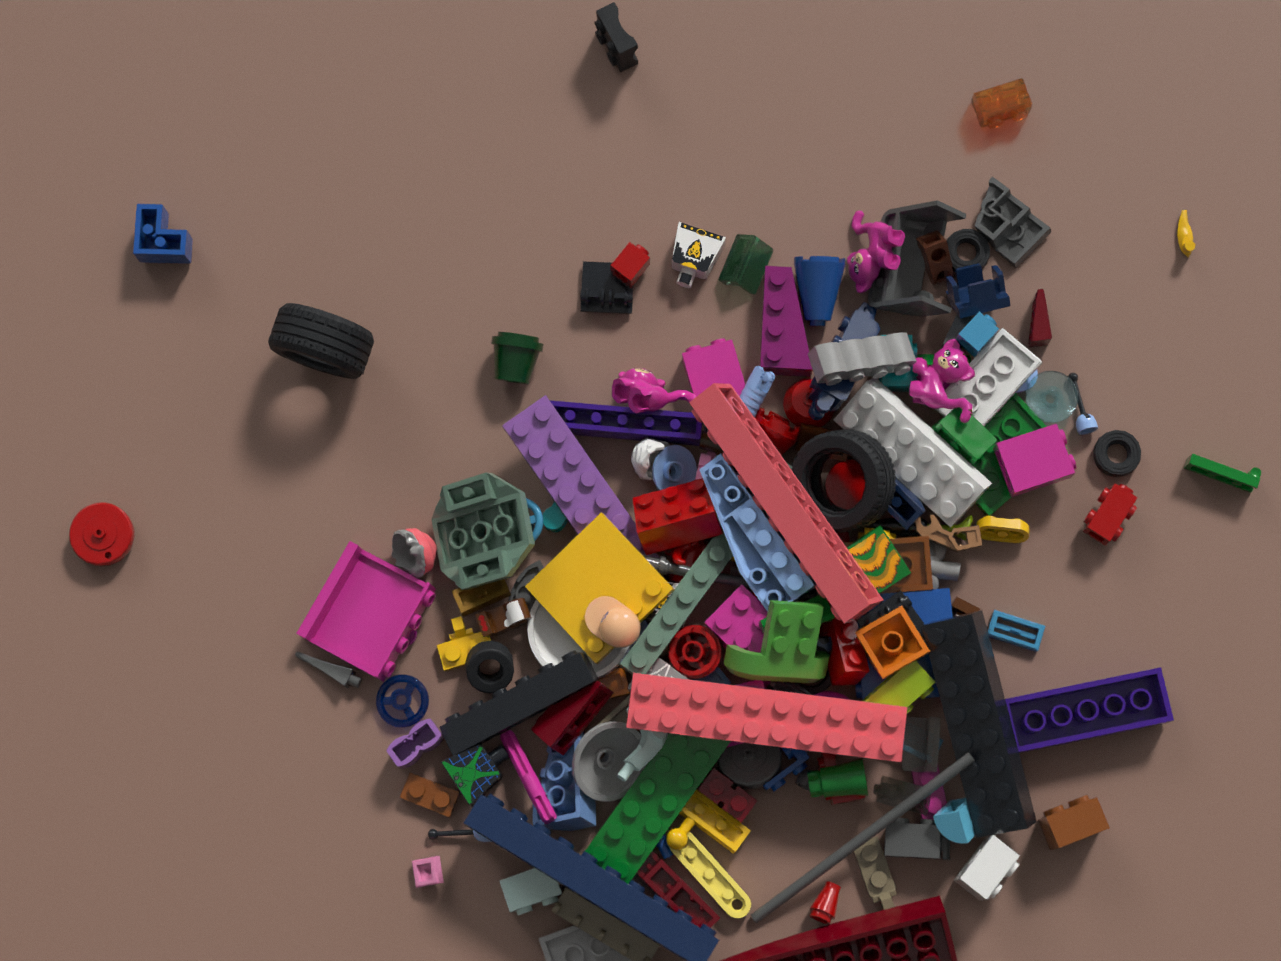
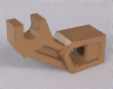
M930 515L931 524L929 526H923L920 517L915 522L916 532L920 536H929V540L956 552L982 547L979 526L953 528L952 532L942 529L935 515ZM965 533L967 545L960 544L958 546L955 538L952 536Z

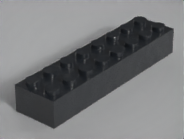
M983 611L953 616L922 625L926 645L930 650L929 657L956 761L968 752L975 760V762L960 772V777L976 838L1028 829L1037 820Z

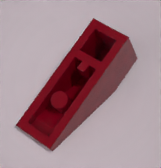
M596 681L547 708L537 719L531 730L550 748L564 756L614 692L601 682Z

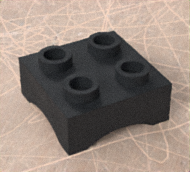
M615 2L597 10V21L594 22L597 29L595 34L599 43L606 45L609 51L607 56L611 65H617L619 71L623 72L639 64L635 55L638 44L634 37L630 36L621 26L618 18L619 10Z

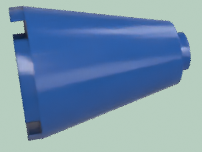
M803 256L794 257V268L804 319L810 321V326H825L826 321H831L846 258L810 256L809 259H803Z

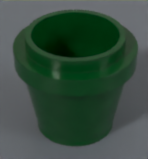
M498 332V336H492L491 344L494 345V379L529 384L539 353L543 352L544 344L539 343L538 337L517 333Z

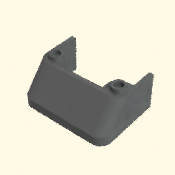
M938 200L886 211L882 216L881 222L892 226L894 230H902L905 233V239L902 246L892 248L893 254L900 256L901 259L897 270L891 271L881 267L879 276L872 283L868 294L870 306L883 311L919 317L951 313V308L934 301V297L930 292L921 291L925 263L916 238L936 230L944 236L947 222L966 219V213Z

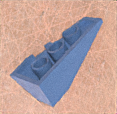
M584 732L581 733L564 756L549 746L547 747V752L549 753L545 768L541 769L539 777L542 778L541 785L557 818L550 824H545L542 822L533 804V826L538 822L548 829L566 831L596 826V800L590 798L579 789L572 773L573 755L579 741L584 736Z

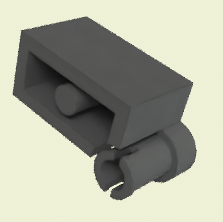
M898 818L886 827L885 856L941 860V851H943L942 859L951 860V840L941 834L934 820L920 819V824H909L908 818Z

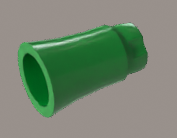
M863 758L839 765L822 767L820 771L807 772L811 797L823 795L824 798L844 795L868 796Z

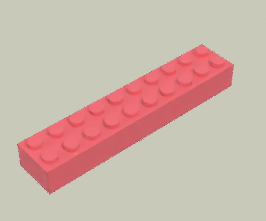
M713 383L690 401L694 417L700 423L703 422L709 430L707 432L708 437L714 444H719L724 452L722 456L730 466H734L738 471L739 475L737 477L741 484L746 488L749 487L754 494L753 500L761 510L764 509L770 517L768 521L772 528L777 532L780 531L783 535L786 548L792 554L795 553L801 561L799 565L802 571L807 576L811 575L816 582L815 588L822 598H827L830 602L833 615L839 621L842 620L844 623L859 619L884 601L732 385Z
M633 673L626 728L901 762L907 707Z

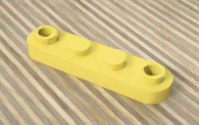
M689 831L687 834V847L680 850L670 848L672 853L730 917L742 918L746 916L751 908L749 896ZM738 899L742 902L740 910L733 909V900Z

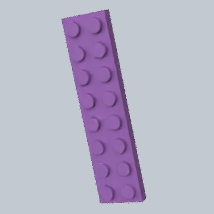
M546 395L502 425L577 534L602 512L642 555L659 558L656 553L645 554L637 534L635 522Z

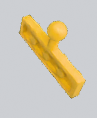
M696 790L680 812L686 819L679 828H674L668 832L666 842L671 849H683L688 842L687 834L696 825L734 854L751 830Z

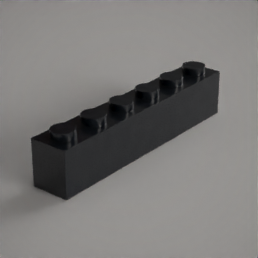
M576 650L562 656L563 661L555 666L553 663H549L539 668L540 674L532 678L529 675L515 681L516 686L508 691L506 688H502L492 693L493 699L483 703V700L471 704L468 706L469 711L463 715H460L458 712L445 719L446 724L439 728L452 755H457L491 740L599 681L586 653H577Z

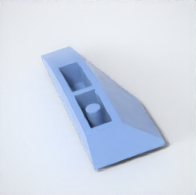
M719 454L699 469L739 572L767 612L770 600L797 602L815 589L816 582L811 575L807 576L802 571L799 565L801 561L795 553L792 554L786 548L783 535L780 531L777 532L772 528L768 521L770 517L764 509L761 510L753 500L754 494L749 488L741 484L737 477L738 473L725 461L722 454Z

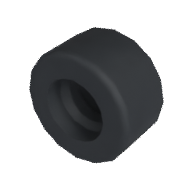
M491 640L480 642L473 646L467 654L465 662L467 679L472 687L478 691L488 694L494 693L502 688H506L512 681L514 675L512 654L500 642ZM492 659L499 662L500 670L494 674H483L479 669L480 663L485 660Z

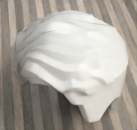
M645 438L635 445L631 455V462L640 479L653 480L652 467L655 457L665 447L670 446L668 442Z

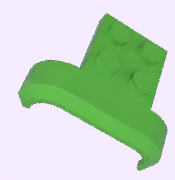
M770 600L761 652L748 651L737 645H727L724 665L732 674L746 679L797 683H816L826 677L830 658L826 651H816L824 607L815 603Z

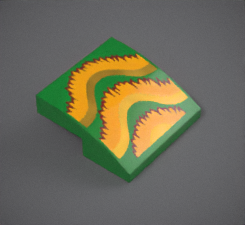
M880 525L846 547L878 593H881L911 573Z

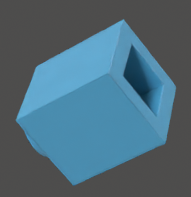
M979 311L958 334L956 340L975 358L997 334L999 328L991 316L983 315Z

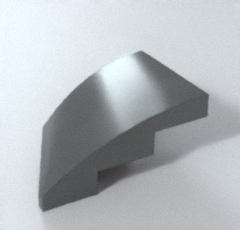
M993 176L990 178L989 188L986 197L983 198L982 209L977 216L975 228L1004 259L1017 268L1051 233V228L1034 216L1028 206L1014 197L1009 188Z

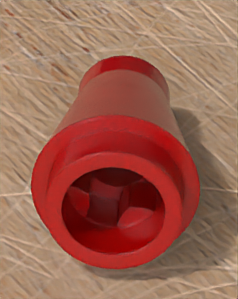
M826 881L823 889L809 908L812 919L828 925L832 919H835L841 889L839 885Z

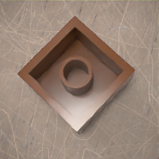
M1088 795L1069 801V808L1064 809L1063 805L1043 812L1044 817L1038 819V822L1050 850L1061 848L1110 828L1097 797L1089 799Z

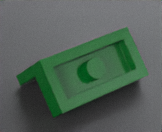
M954 408L938 423L934 431L971 465H974L997 439L973 415L967 423H962L959 419L962 408Z

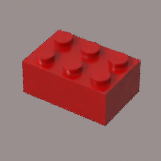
M703 478L633 497L636 530L646 555L723 534L721 523Z

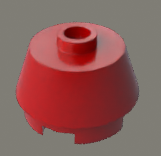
M811 378L795 382L788 388L784 396L783 407L785 414L798 427L801 426V423L821 427L834 414V411H828L819 421L812 420L808 412L813 402L808 399L812 388L809 387L812 381Z
M760 407L754 418L782 456L798 441L797 437L801 429L798 426L792 429L789 426L788 419L773 411H770L768 415L764 414L765 409Z
M689 625L680 629L669 645V659L673 668L687 678L699 679L711 674L718 666L721 658V645L717 636L710 629L701 625Z

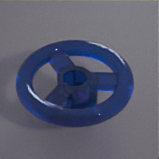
M401 674L390 677L380 686L376 696V708L380 717L394 727L403 728L418 723L426 714L429 705L426 687L419 679L411 675ZM400 682L408 683L405 689H396L391 693L390 697H384L392 685ZM415 687L421 696V705L416 714H414L410 707L412 703L411 694ZM400 696L406 697V703L403 705L397 703ZM384 705H392L396 710L403 711L407 719L401 720L390 716Z

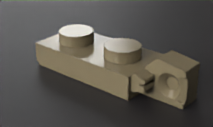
M878 836L855 850L854 855L869 897L872 898L873 903L880 901L882 909L886 910L895 907L892 897L896 896L897 893Z

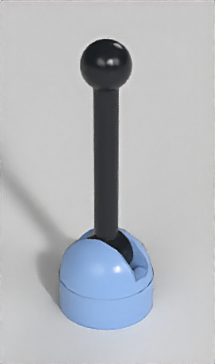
M1070 373L1068 380L1072 383L1081 414L1076 420L1077 432L1079 435L1092 433L1098 430L1097 421L1094 416L1085 412L1077 384L1078 375Z
M430 829L428 831V837L431 840L442 836L474 835L478 841L491 842L472 829L451 831Z

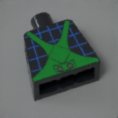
M479 744L441 763L468 804L472 807L481 794L484 796L503 778L497 766L510 757L502 745L487 753L483 745Z

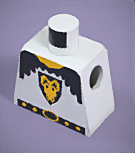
M679 222L672 257V269L680 271L676 283L682 287L691 288L695 277L707 279L725 247L726 237Z

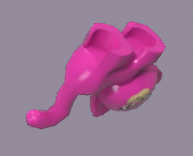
M860 210L855 212L851 227L857 235L868 234L869 247L868 249L862 248L857 252L851 253L847 257L849 275L856 283V291L864 293L871 288L872 283L879 276L881 267L891 271L897 270L901 259L900 256L893 254L892 248L902 246L905 233L902 230H894L892 226L883 222H869L861 225L864 213Z
M950 339L943 345L941 350L934 354L932 366L929 367L927 361L923 358H916L917 362L913 364V372L918 373L916 379L921 381H911L909 395L913 397V403L924 404L934 409H954L960 407L962 408V413L959 419L962 423H967L972 416V404L966 398L948 399L943 384L955 383L959 380L969 381L975 377V371L969 366V360L960 349L958 341Z
M632 368L626 372H619V378L613 380L612 384L613 399L618 404L628 403L629 408L635 413L660 410L668 403L677 400L690 402L697 397L687 390H676L668 393L663 389L665 381L657 379L651 371L645 368Z

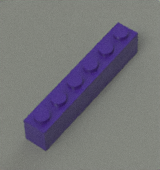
M550 400L573 435L637 441L653 438L671 444L700 445L702 423L694 417L693 413L666 410L635 413L629 407Z

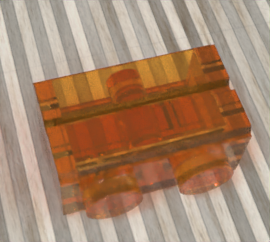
M1022 78L976 92L971 99L981 128L989 126L990 129L997 128L1004 123L1003 121L1011 118L1013 121L1022 120L1028 116L1027 113H1030L1032 108V101Z

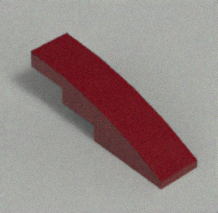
M653 851L650 853L637 871V874L662 899L667 901L676 913L680 909L693 917L691 923L700 928L702 924H705L711 928L720 917Z

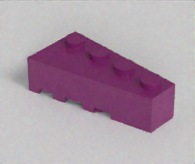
M765 266L760 366L763 367L764 371H771L774 375L811 377L813 369L808 357L809 348L792 267Z

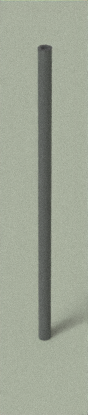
M969 752L753 912L751 914L753 920L759 923L975 762L974 758Z

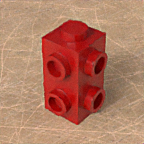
M1116 483L1110 489L1105 487L1097 499L1100 502L1099 507L1096 511L1091 509L1083 521L1087 524L1083 532L1105 546L1111 540L1116 542L1123 531V528L1120 527L1125 518L1130 520L1137 509V506L1133 504L1138 497L1133 495V490L1126 485H1117Z

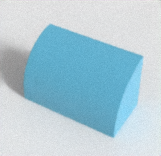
M966 797L948 801L933 816L941 834L953 842L968 843L975 836Z

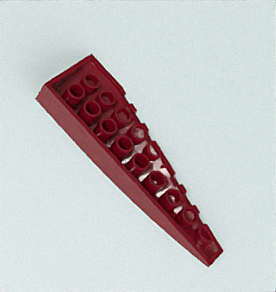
M936 896L805 931L720 961L958 960L941 897Z

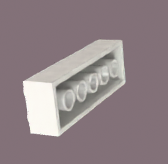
M877 378L866 381L834 419L844 430H858L877 439V442H880L881 446L885 447L886 452L888 451L889 457L892 459L893 469L896 472L895 476L950 527L963 517L992 484Z

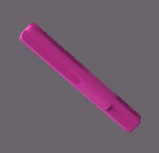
M512 730L502 733L500 739L542 822L550 824L556 820L557 815L515 733Z

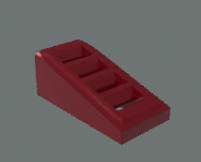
M1038 289L1033 298L1028 339L1029 348L1046 346L1052 339L1043 289Z

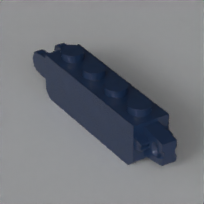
M863 302L850 317L844 316L837 328L841 332L839 336L835 335L831 342L839 343L850 339H864L877 336L880 331L879 324L874 321L877 309ZM814 376L809 385L812 391L808 399L813 401L808 412L812 420L819 421L828 411H837L840 405L848 399L855 382H850L848 379L834 385H826V383H817Z

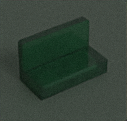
M737 234L718 280L725 285L740 286L748 293L756 294L765 272V266L768 265L772 256L773 248L755 235Z

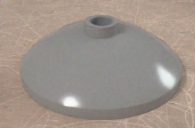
M610 721L595 726L582 737L575 749L572 759L574 780L579 789L592 799L614 801L624 797L646 767L645 765L640 771H633L626 782L617 777V774L626 764L623 760L638 747L642 737L636 729L626 728V723ZM605 752L604 757L600 759L601 754Z

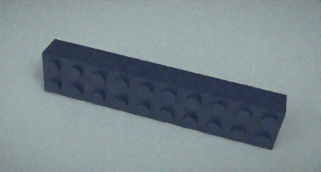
M490 793L488 797L480 795L464 821L467 827L685 961H707L719 942V939L715 937L716 931L705 924H702L700 928L691 923L693 917L678 909L677 913L667 908L669 905L667 901L657 895H654L653 898L645 895V888L633 880L629 884L620 879L621 873L607 865L605 870L596 865L598 859L585 851L581 855L573 851L575 846L566 839L559 837L557 841L550 837L552 832L538 822L534 826L527 823V816L515 808H512L511 812L503 808L505 805L503 801Z

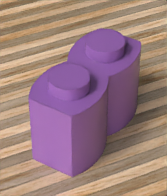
M425 719L417 723L411 729L409 735H404L394 740L387 748V753L397 767L400 769L408 768L420 759L422 753L432 751L438 747L443 741L444 736L431 719Z

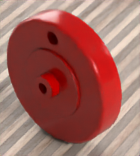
M103 502L94 503L83 508L74 517L69 530V540L75 554L88 564L101 567L110 566L121 561L132 548L135 537L134 526L130 517L116 505Z

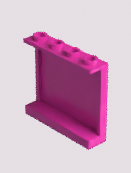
M349 541L296 634L384 682L386 677H390L396 667L395 661L399 654H403L407 649L410 633L412 630H417L422 622L421 615L425 608L430 607L436 596L434 593L436 588L429 582L425 583Z

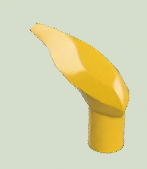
M1182 210L1177 230L1178 244L1183 254L1189 258L1192 250L1195 249V243L1193 242L1192 230L1188 223L1187 210Z

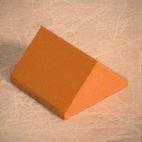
M903 606L896 608L855 632L869 662L882 679L930 653L929 648Z

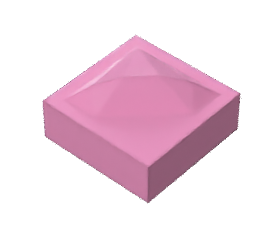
M440 856L412 861L416 888L444 883Z

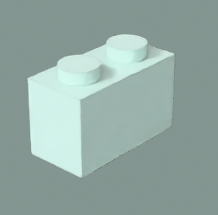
M536 868L500 880L509 911L511 913L516 911L518 916L533 911L532 905L542 902L544 907L558 902L557 896L562 895L559 883Z

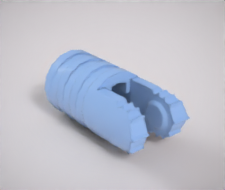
M755 366L740 394V398L754 417L757 415L776 377L773 372H766L761 366Z

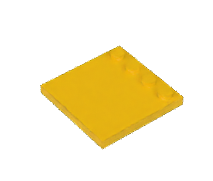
M602 512L525 586L595 664H599L615 647L608 645L593 634L586 625L585 612L588 605L594 599L602 596L615 598L632 610L641 623L675 590Z

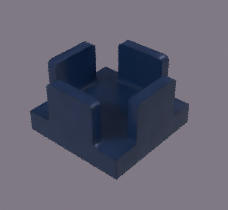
M979 263L957 268L955 270L957 283L952 276L946 277L948 288L945 291L946 298L959 318L976 315L979 311L984 313L1011 306L1010 297L1005 290L1003 272L997 265L991 266L993 280L983 279L982 266Z

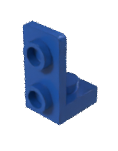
M781 747L787 758L790 760L793 757L796 762L766 783L763 789L767 791L771 788L775 792L786 783L784 778L793 772L796 776L807 768L808 765L805 762L810 757L805 750Z

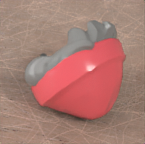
M416 528L394 532L391 556L397 561L395 566L419 578L431 571L437 552L434 540Z

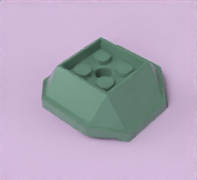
M488 472L442 486L439 495L441 498L435 507L431 519L441 571L462 590H469L512 577L535 545L525 492Z

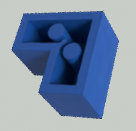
M137 204L133 254L142 263L191 264L193 238L187 230L168 229L169 213L163 204Z

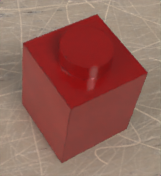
M629 242L610 265L611 273L631 288L649 267V252L641 245L637 244L635 246Z

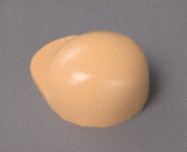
M602 596L594 599L588 605L585 612L586 625L593 634L605 643L615 648H625L631 646L638 639L640 634L639 619L632 610L621 602L609 596Z

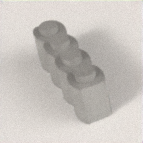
M904 332L886 336H872L864 339H850L839 343H823L814 346L808 353L817 383H826V385H834L848 379L850 382H856L865 376H872L876 379L888 373L902 375L911 370L910 367L917 362L908 335Z

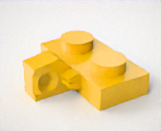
M461 616L451 619L455 633L449 634L450 641L437 645L444 671L465 666L467 654L473 646L480 642L491 640L490 637H483L482 632L473 633L472 628L466 629Z

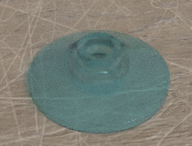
M1045 371L1036 375L1030 381L1026 390V402L1031 412L1042 421L1050 423L1060 422L1067 419L1075 411L1078 403V391L1073 381L1065 374L1057 371ZM1046 395H1052L1054 402H1047Z

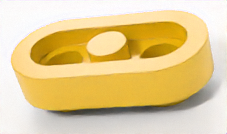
M984 516L976 523V526H979L981 539L1022 543L1029 538V525L1018 518L1005 519Z

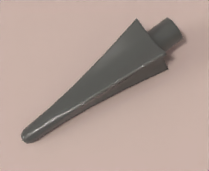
M301 652L295 653L297 658L321 670L346 688H349L350 685L359 688L362 678L356 676V671H353V669L328 663Z

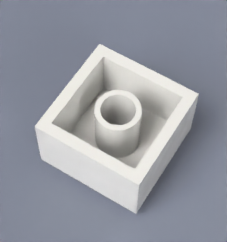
M994 835L988 836L967 861L954 881L979 901L993 899L1002 888V885L999 883L1003 877H1010L1019 866L1016 860L1020 855Z

